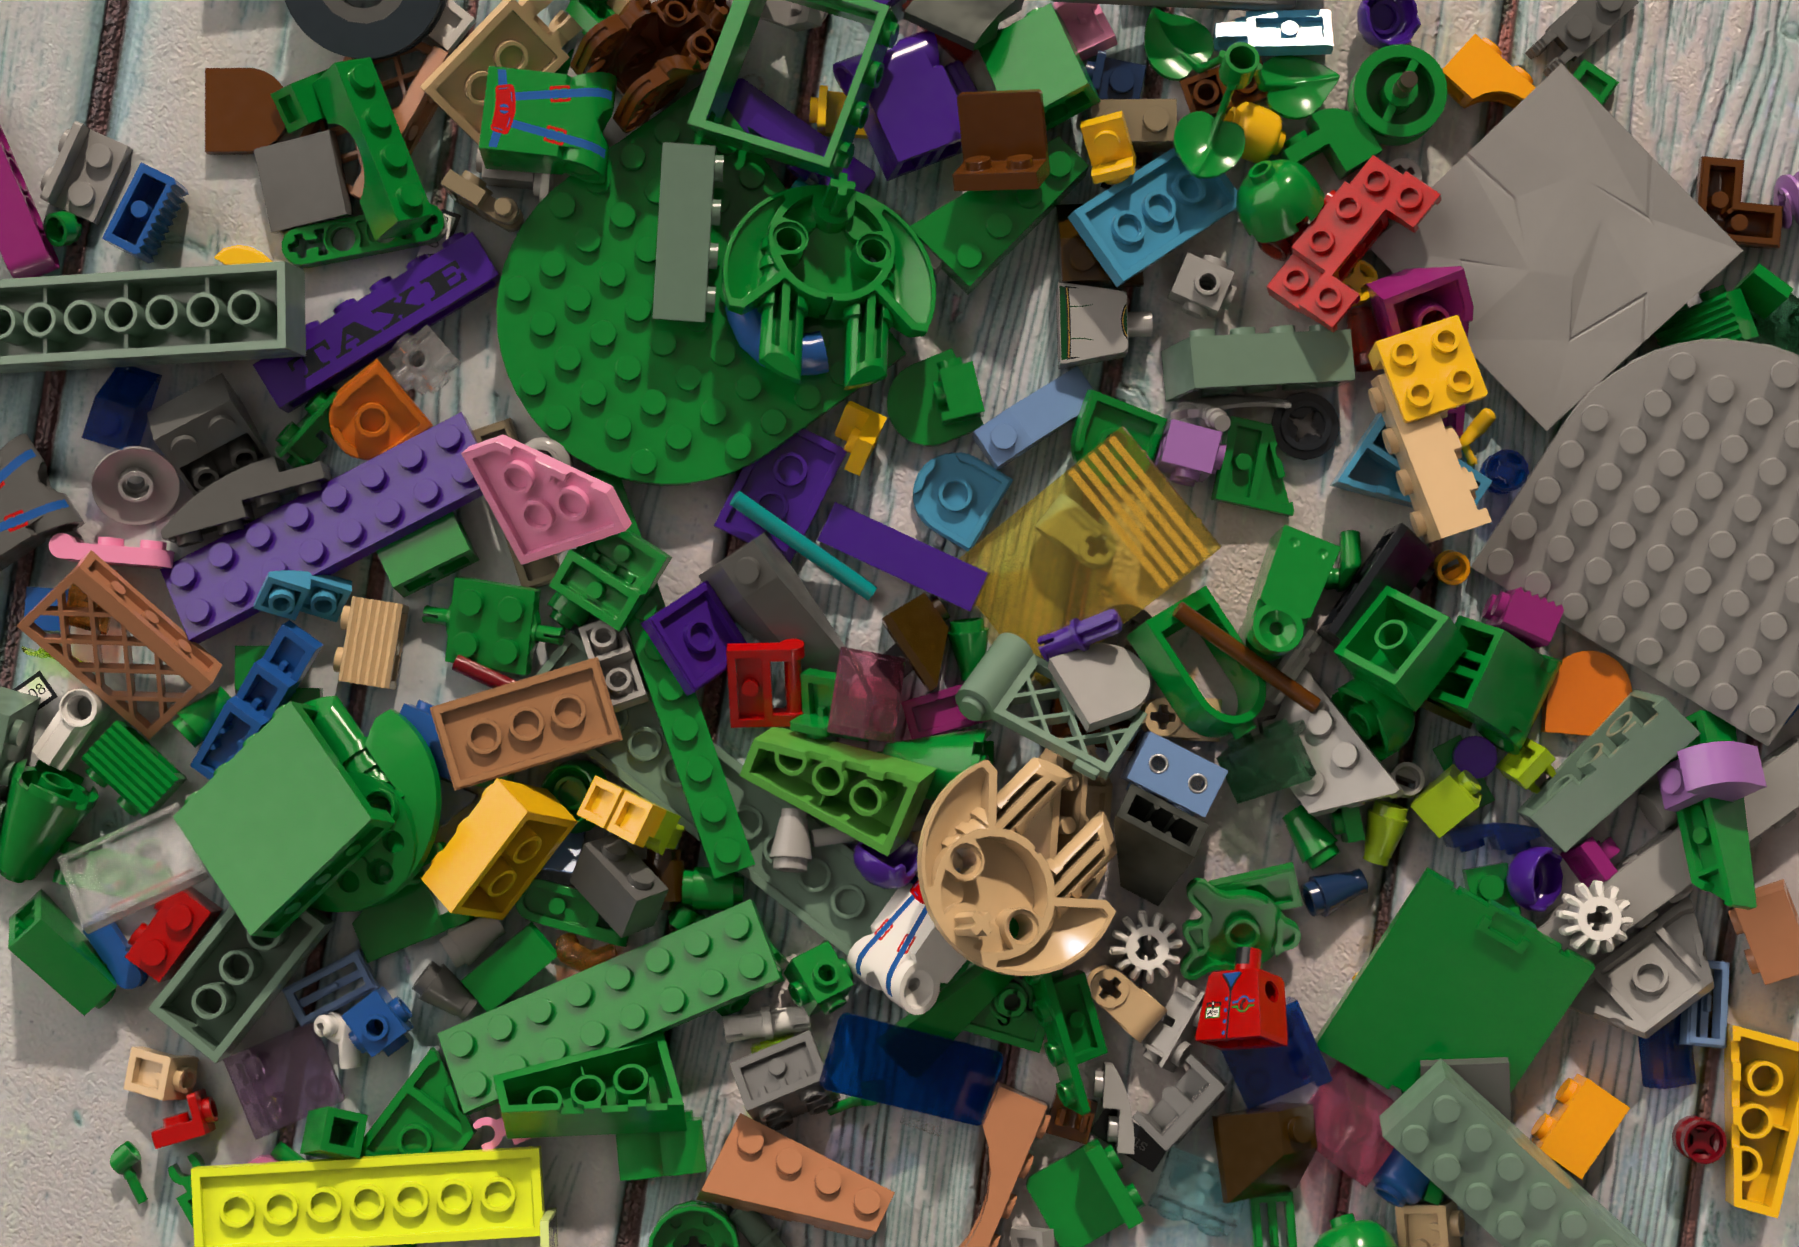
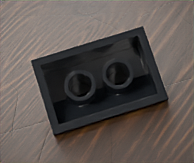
M1403 523L1387 529L1355 575L1348 589L1343 592L1316 633L1324 641L1337 648L1386 586L1407 596L1410 595L1415 587L1421 590L1435 571L1430 564L1436 555Z

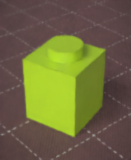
M1452 764L1414 796L1410 807L1440 839L1479 807L1482 794L1479 792L1481 786L1467 770L1461 772Z

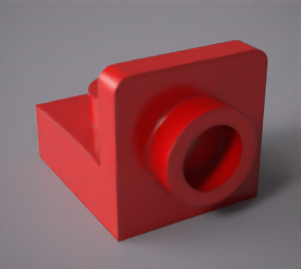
M204 1088L189 1093L186 1096L192 1116L191 1119L188 1111L163 1118L164 1126L151 1132L155 1149L200 1137L216 1129L214 1123L218 1121L216 1103L212 1096L207 1097Z

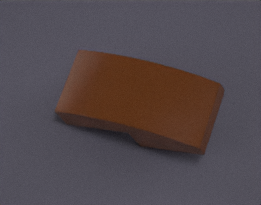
M1259 56V57H1260L1259 63H1261L1262 66H1263V62H1262L1261 56ZM1220 66L1179 81L1190 113L1203 111L1216 117L1227 88L1219 78ZM1253 76L1247 87L1234 90L1226 113L1230 108H1237L1244 102L1257 104L1266 101L1268 92L1258 90Z

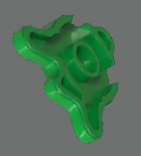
M1194 878L1186 886L1189 901L1202 914L1200 918L1186 920L1182 925L1183 936L1190 945L1189 952L1180 962L1181 974L1187 980H1197L1206 973L1216 970H1234L1236 948L1253 947L1262 950L1261 964H1263L1275 954L1278 957L1282 952L1294 949L1301 941V932L1298 924L1285 917L1274 901L1258 891L1246 889L1220 890L1203 878Z

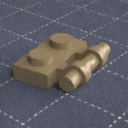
M449 169L443 178L441 185L458 204L508 232L518 231L522 227L524 215L516 202L509 197L493 198L491 196L493 192L476 175L467 170H464L463 174L459 175Z

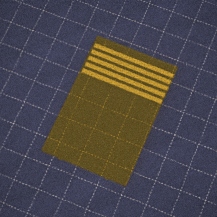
M1122 426L959 559L990 573L976 602V606L998 633L1018 635L1030 645L1033 654L1044 659L1040 653L1039 646L1045 644H1038L1037 639L1039 636L1070 625L1072 619L1077 618L1082 621L1109 609H1115L1122 619V623L1125 624L1217 552L1221 545L1148 457L1147 452L1139 446L1127 429ZM1100 640V641L1095 642V643H1093V644H1099V643H1100L1101 641H1103V640ZM1038 672L1033 675L1042 687L1052 681Z

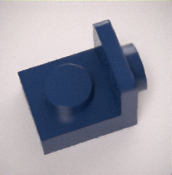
M1098 50L1095 62L1087 60L1086 70L1100 100L1140 99L1146 65L1107 58V52Z

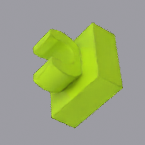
M1527 738L1519 755L1508 753L1495 767L1505 778L1526 790L1528 789L1538 794L1541 790L1535 784V781L1542 773L1552 778L1556 775L1555 769L1551 765L1556 758L1547 748Z

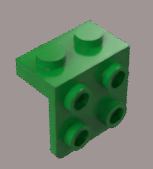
M1098 1138L1091 1140L1087 1145L1079 1147L1030 1175L1026 1180V1187L1048 1227L1054 1229V1237L1060 1247H1084L1126 1223L1128 1229H1131L1144 1221L1138 1210L1146 1205L1134 1184L1131 1183L1124 1186L1117 1174V1171L1124 1167L1112 1145L1103 1149Z

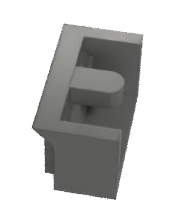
M1192 1054L1185 1060L1191 1068L1174 1086H1168L1163 1090L1162 1099L1148 1114L1137 1111L1132 1117L1166 1152L1173 1145L1177 1146L1226 1093L1225 1086L1227 1083L1202 1058Z

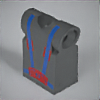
M27 434L15 437L0 450V571H2L46 542L47 538H52L57 533L66 534L85 524L67 495L51 487L46 463Z

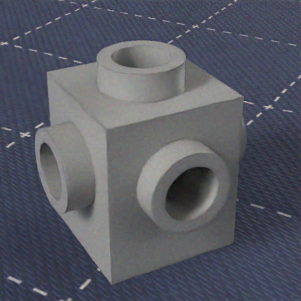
M1187 252L1167 299L1183 305L1181 310L1192 317L1205 320L1207 315L1214 318L1220 308L1228 310L1237 289L1236 286L1230 284L1235 272L1226 269L1228 264L1217 257L1204 255L1202 259ZM1200 284H1205L1209 291L1202 289Z

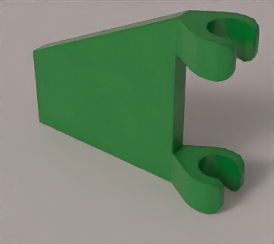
M444 841L433 844L423 867L431 864L433 858L445 848L447 844ZM422 870V871L419 873V876H420L421 878H422L423 875L425 874V873H424V870ZM421 881L417 885H406L387 901L363 910L352 925L366 961L370 963L443 933L447 929L475 919V916L453 914L449 911L441 914L432 891Z

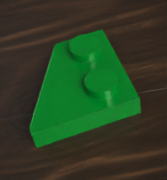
M1229 416L1231 424L1224 431L1222 444L1226 445V452L1221 469L1216 471L1211 500L1287 517L1293 516L1294 506L1293 502L1289 503L1283 477L1286 476L1282 460L1276 454L1277 441L1272 424Z

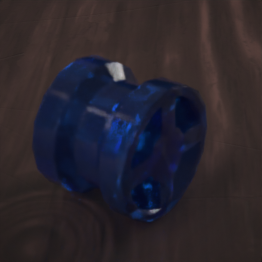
M1510 449L1500 450L1487 457L1481 464L1479 471L1492 480L1487 490L1497 495L1508 494L1520 488L1527 480L1529 474L1528 463L1519 452Z

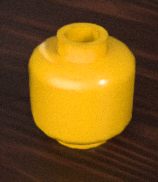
M1244 102L1237 108L1232 107L1226 113L1223 121L1236 123L1244 131L1245 148L1241 156L1242 159L1252 163H1259L1267 160L1271 155L1276 156L1279 154L1286 139V132L1282 131L1280 115L1252 102Z

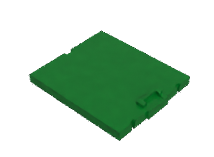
M1427 867L1315 1038L1314 1047L1388 1090L1394 1085L1401 1089L1402 1094L1421 1077L1420 1060L1508 1057L1511 1093L1595 970L1594 962L1568 947L1564 951L1561 949V943L1538 931L1536 924L1491 898L1487 902L1461 886L1457 889L1454 888V882Z

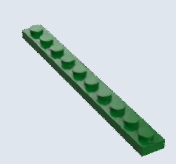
M597 470L586 473L614 487L632 522L628 529L641 537L622 480ZM656 583L646 600L626 625L713 880L753 867L755 862L696 692L688 696L685 694L641 625L643 621L666 607L658 583Z

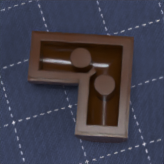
M1700 157L1695 201L1738 246L1778 250L1781 240L1783 206L1741 202L1745 160Z

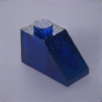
M133 366L116 367L94 397L82 438L115 450H123L125 447L140 446L148 421L147 412L152 409L162 375Z

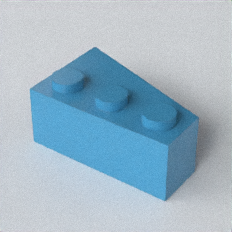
M1379 413L1375 416L1330 486L1413 508L1409 495L1403 496L1398 486L1396 471H1399L1400 467L1396 455H1390L1385 447L1382 430L1387 428L1382 414ZM1458 459L1461 468L1465 467L1468 472H1473L1479 487L1475 491L1476 499L1474 500L1477 506L1492 480Z

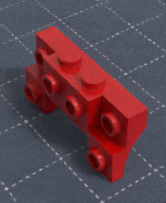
M1372 155L1350 184L1345 181L1337 191H1330L1324 197V205L1317 217L1310 224L1305 223L1299 228V231L1292 240L1293 246L1291 248L1293 254L1266 286L1269 295L1288 309L1306 315L1334 333L1338 329L1337 324L1354 303L1357 305L1361 300L1360 294L1345 285L1343 281L1389 225L1388 218L1416 233L1419 229L1418 224L1435 204L1438 205L1441 202V194L1407 171L1401 174Z

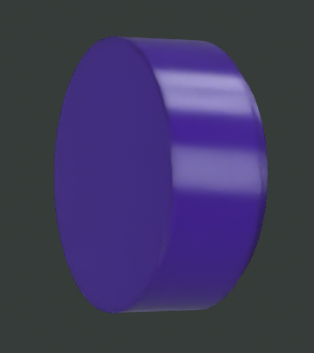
M1469 736L1461 739L1455 745L1452 752V763L1461 772L1467 770L1476 779L1483 778L1494 770L1497 763V752L1494 745L1486 738Z

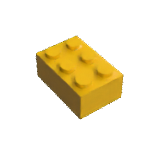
M497 778L493 784L484 790L481 800L469 816L457 826L456 833L445 848L433 858L430 868L421 880L450 913L503 920L578 821L548 789Z

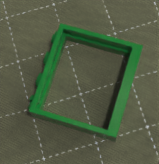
M733 0L687 124L699 137L837 179L838 174L842 172L843 168L847 169L851 164L855 146L852 144L858 128L862 129L866 124L870 110L869 97L872 89L879 87L884 75L885 66L882 62L887 49L893 48L898 38L899 24L891 7L872 0H786L873 26L827 151L823 157L720 125L767 1Z

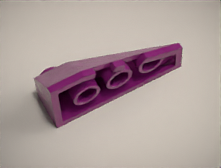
M1463 267L1404 269L1366 284L1382 339L1455 315L1459 316L1468 339L1469 321H1473L1474 306ZM1466 405L1448 410V416L1442 419L1444 426L1451 425L1455 432H1457L1458 437L1463 434Z

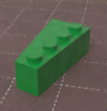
M663 1032L616 1049L606 1046L493 1075L507 1139L687 1131L684 1103Z

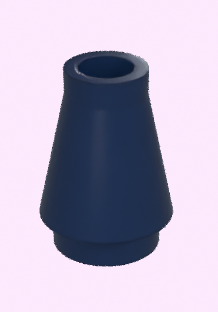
M1360 869L1311 876L1307 883L1301 885L1303 902L1313 917L1320 914L1323 917H1327L1359 895L1368 892L1367 880Z

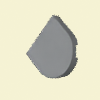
M1105 643L1092 644L1090 649L1085 652L1078 649L1049 659L1048 669L1087 733L1131 718L1139 712L1148 696L1150 677L1146 666L1134 653L1123 647Z

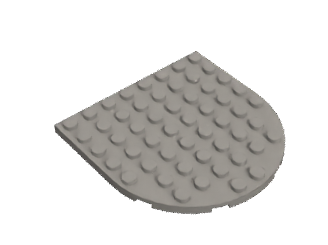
M1727 338L1700 339L1677 343L1654 350L1630 361L1626 366L1594 386L1577 404L1474 559L1471 568L1507 590L1522 587L1524 592L1530 590L1531 595L1538 594L1540 599L1546 597L1548 602L1554 601L1556 606L1562 604L1564 608L1560 619L1562 623L1766 746L1770 745L1799 704V355L1769 344L1737 341Z

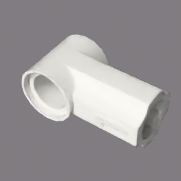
M73 689L68 691L59 703V711L31 751L47 765L60 771H66L95 727L107 719L110 713V706L90 689ZM84 696L92 704L91 714L86 719L82 718L78 712V703Z

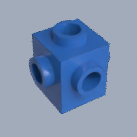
M384 986L374 990L341 1016L352 1030L348 1033L351 1042L362 1054L368 1052L371 1057L380 1054L382 1051H384L387 1057L391 1056L409 1042L405 1034L414 1028L409 1021L413 1015L408 1006L398 996L393 999ZM378 1020H380V1021L382 1022L383 1027H384L383 1030H381V1029L378 1027V1024H377V1021H378Z

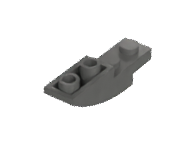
M275 456L249 464L217 480L190 499L161 530L162 538L173 543L177 542L178 547H186L203 542L202 535L219 531L220 536H225L232 531L244 530L245 523L255 520L251 504L255 503L256 508H266L280 504L282 502L280 496L297 492V496L300 497L321 491V485L332 480L330 468L319 461L286 470L284 461Z

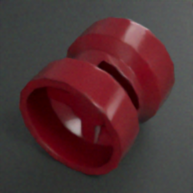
M1695 1115L1686 1116L1679 1120L1673 1128L1672 1140L1676 1150L1695 1162L1701 1164L1714 1163L1725 1153L1727 1146L1726 1135L1722 1128L1712 1121Z

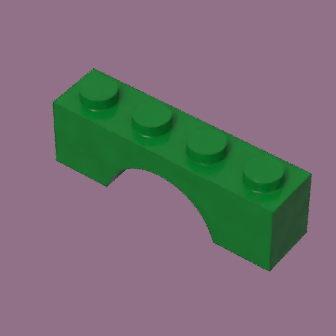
M367 57L335 62L312 85L327 123L339 124L344 127L358 146L364 167V188L360 205L374 240L379 241L411 234L434 213L372 59Z

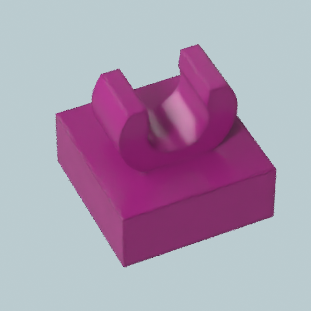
M1611 836L1607 837L1603 842L1595 841L1593 837H1589L1581 844L1569 849L1566 853L1563 851L1559 853L1580 883H1584L1587 887H1590L1593 880L1605 882L1618 872L1610 859L1618 854L1620 849Z

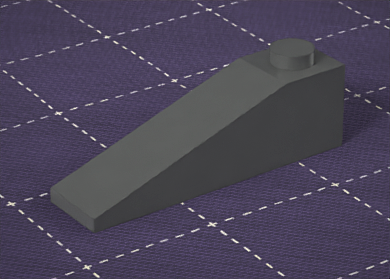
M768 531L763 532L699 575L702 582L706 580L709 582L731 618L761 643H777L786 639H800L804 641L805 657L801 659L802 672L813 668L845 674L846 682L861 674L862 670Z

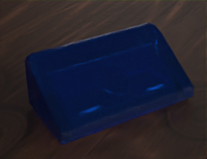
M1681 1013L1649 1038L1644 1039L1638 1036L1642 1083L1646 1088L1669 1089L1696 1084L1693 1045L1679 1044Z

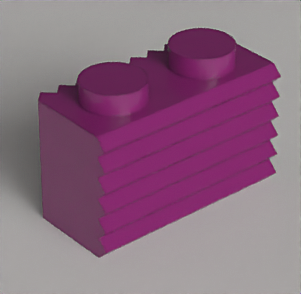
M1522 587L1506 592L1501 591L1497 595L1491 594L1483 609L1482 617L1487 619L1485 624L1507 631L1534 649L1550 644L1564 608L1562 604L1556 606L1554 601L1548 602L1546 597L1540 599L1538 594L1531 595L1530 590L1524 592Z

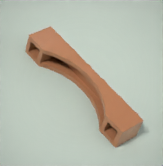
M1001 1082L997 1083L981 1121L987 1140L989 1157L987 1191L980 1214L968 1236L959 1247L998 1246L1001 1235L996 1234L995 1231L1001 1217L1008 1220L1017 1200V1195L1012 1193L1018 1177L1025 1180L1034 1159V1155L1028 1153L1035 1137L1038 1139L1043 1138L1050 1122L1051 1115L1045 1113L1047 1109L1045 1101Z

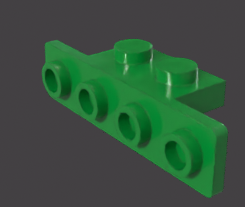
M1078 969L1055 979H1052L1051 972L1036 976H1024L1026 982L1032 986L1036 1001L1032 1004L1034 1015L1038 1023L1042 1027L1044 1026L1048 1042L1044 1043L1046 1056L1051 1065L1056 1067L1060 1082L1056 1083L1059 1099L1065 1107L1082 1116L1086 1115L1091 1110L1078 1064L1108 1053L1086 974Z

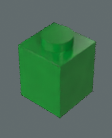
M329 1106L309 1110L300 1154L323 1159H359L368 1115Z

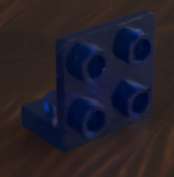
M1291 996L1285 998L1288 1033L1287 1046L1221 1050L1248 1109L1262 1105L1309 1083L1319 1087L1333 1081L1298 1000Z

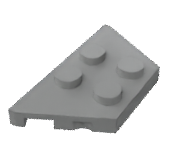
M1304 667L1295 681L1321 699L1319 706L1314 712L1310 713L1286 696L1260 748L1309 814L1316 817L1333 813L1338 808H1355L1367 805V801L1388 796L1393 799L1403 795L1405 792L1311 672Z
M1689 897L1684 898L1595 965V970L1569 1008L1647 1039L1714 989V980L1693 904Z

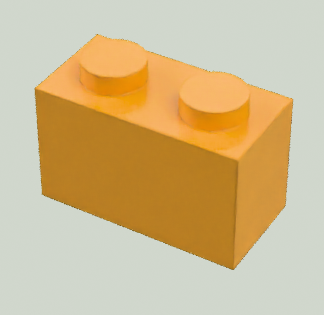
M1576 1074L1573 1079H1566L1558 1089L1555 1096L1558 1102L1550 1114L1544 1113L1536 1121L1531 1130V1135L1534 1136L1531 1141L1555 1163L1582 1180L1630 1110V1107L1590 1079Z

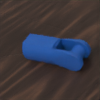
M110 914L101 917L83 930V933L104 964H107L109 971L121 988L133 989L147 982L149 975L125 958V955L132 946L128 944V940Z

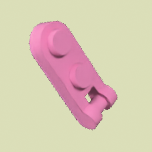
M57 533L49 541V550L53 556L71 562H79L92 550L108 565L173 569L175 554L173 551L166 550V542L141 540L140 547L124 546L125 539L98 537L97 544L84 543L78 537Z

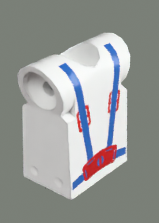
M918 872L908 885L896 890L871 925L873 934L858 940L850 949L847 957V963L854 976L872 988L883 991L889 1000L913 1015H920L929 1011L938 998L940 983H948L967 961L943 938L931 920L920 891Z

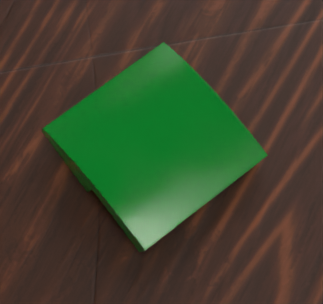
M627 529L624 532L578 546L576 549H570L549 586L617 631H622L646 600L672 557Z

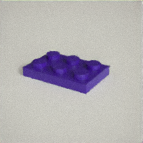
M802 429L773 452L742 469L714 527L745 543L750 542L766 531L730 505L734 495L741 491L805 536L847 451L806 429ZM770 533L791 565L797 551Z

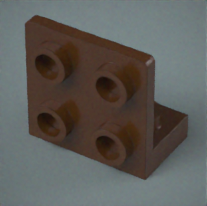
M1040 89L961 92L957 96L963 163L952 174L954 191L1038 189L1050 174L1042 91Z

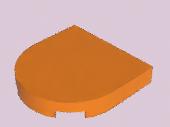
M375 359L337 391V395L330 404L328 413L330 431L337 445L349 456L363 460H370L433 426L428 417L378 359Z
M1587 650L1574 652L1561 660L1563 663L1543 703L1541 732L1591 736L1632 692L1630 678L1626 670L1616 659L1599 651Z

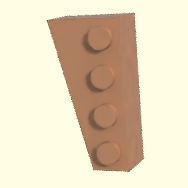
M740 1113L696 1200L708 1203L716 1202L732 1206L734 1209L747 1212L754 1211L775 1216L777 1219L814 1225L815 1228L869 1240L877 1232L895 1192Z

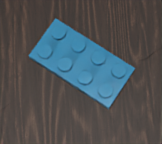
M1172 148L1137 170L1133 175H1129L1125 181L1115 184L1080 206L1067 218L1115 286L1118 287L1235 211L1237 190L1226 174L1211 179H1198L1192 176L1177 156L1175 149Z

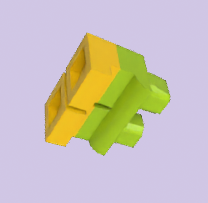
M596 775L577 812L578 816L642 848L646 847L660 855H663L666 847L672 850L675 849L684 831V826L678 824L681 816Z

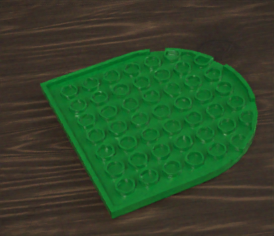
M702 84L609 148L605 183H590L570 175L551 190L534 208L514 239L503 266L498 288L496 311L500 351L508 377L530 417L549 438L556 440L564 446L565 450L576 459L604 474L639 484L684 486L736 473L773 452L799 431L805 429L860 389L844 390L846 325L843 324L842 319L826 320L824 315L821 314L818 318L808 316L804 318L803 333L821 332L826 348L829 372L818 375H801L800 384L783 378L768 368L761 366L739 346L727 319L726 303L722 289V265L726 248L735 228L753 207L769 196L787 189L762 156L699 137L687 124ZM726 108L720 125L743 131ZM663 142L717 146V155L724 156L723 182L715 181L714 199H721L720 226L712 225L711 243H719L717 269H709L708 286L716 287L715 313L706 312L705 322L653 319ZM779 244L785 250H793L786 244ZM890 330L887 369L907 354Z

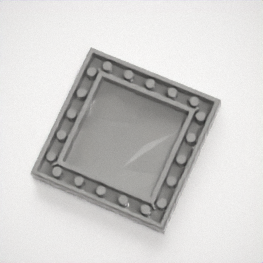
M1562 63L1431 187L1441 194V202L1438 205L1435 204L1418 224L1419 229L1416 233L1395 222L1370 247L1393 273L1412 268L1461 266L1464 268L1474 306L1473 321H1469L1468 342L1474 357L1546 431L1743 252L1731 237Z

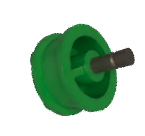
M1405 44L1389 45L1375 51L1362 63L1349 85L1347 108L1349 112L1354 113L1364 121L1380 145H1407L1421 138L1442 114L1447 100V82L1438 62L1424 50Z

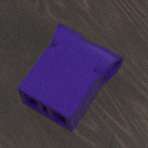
M924 30L898 40L897 44L890 50H887L882 62L885 66L884 75L879 87L872 89L868 100L870 106L869 115L864 125V130L886 181L962 153L957 94L943 65H940L935 34ZM863 53L833 64L835 79L846 96Z

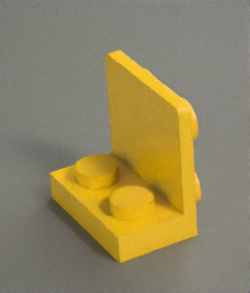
M1458 315L1376 341L1368 354L1373 371L1384 369L1405 423H1411L1484 399L1488 394Z

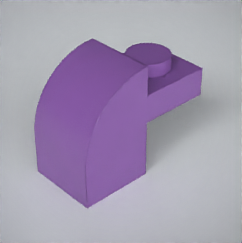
M1735 741L1709 742L1677 751L1679 759L1663 766L1657 772L1664 809L1678 812L1708 797L1734 802L1767 787L1758 746Z

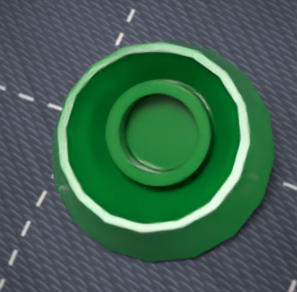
M574 759L561 763L547 774L541 784V788L548 789L578 821L570 832L575 834L589 831L596 826V824L577 815L595 775L608 781L601 768L586 760Z

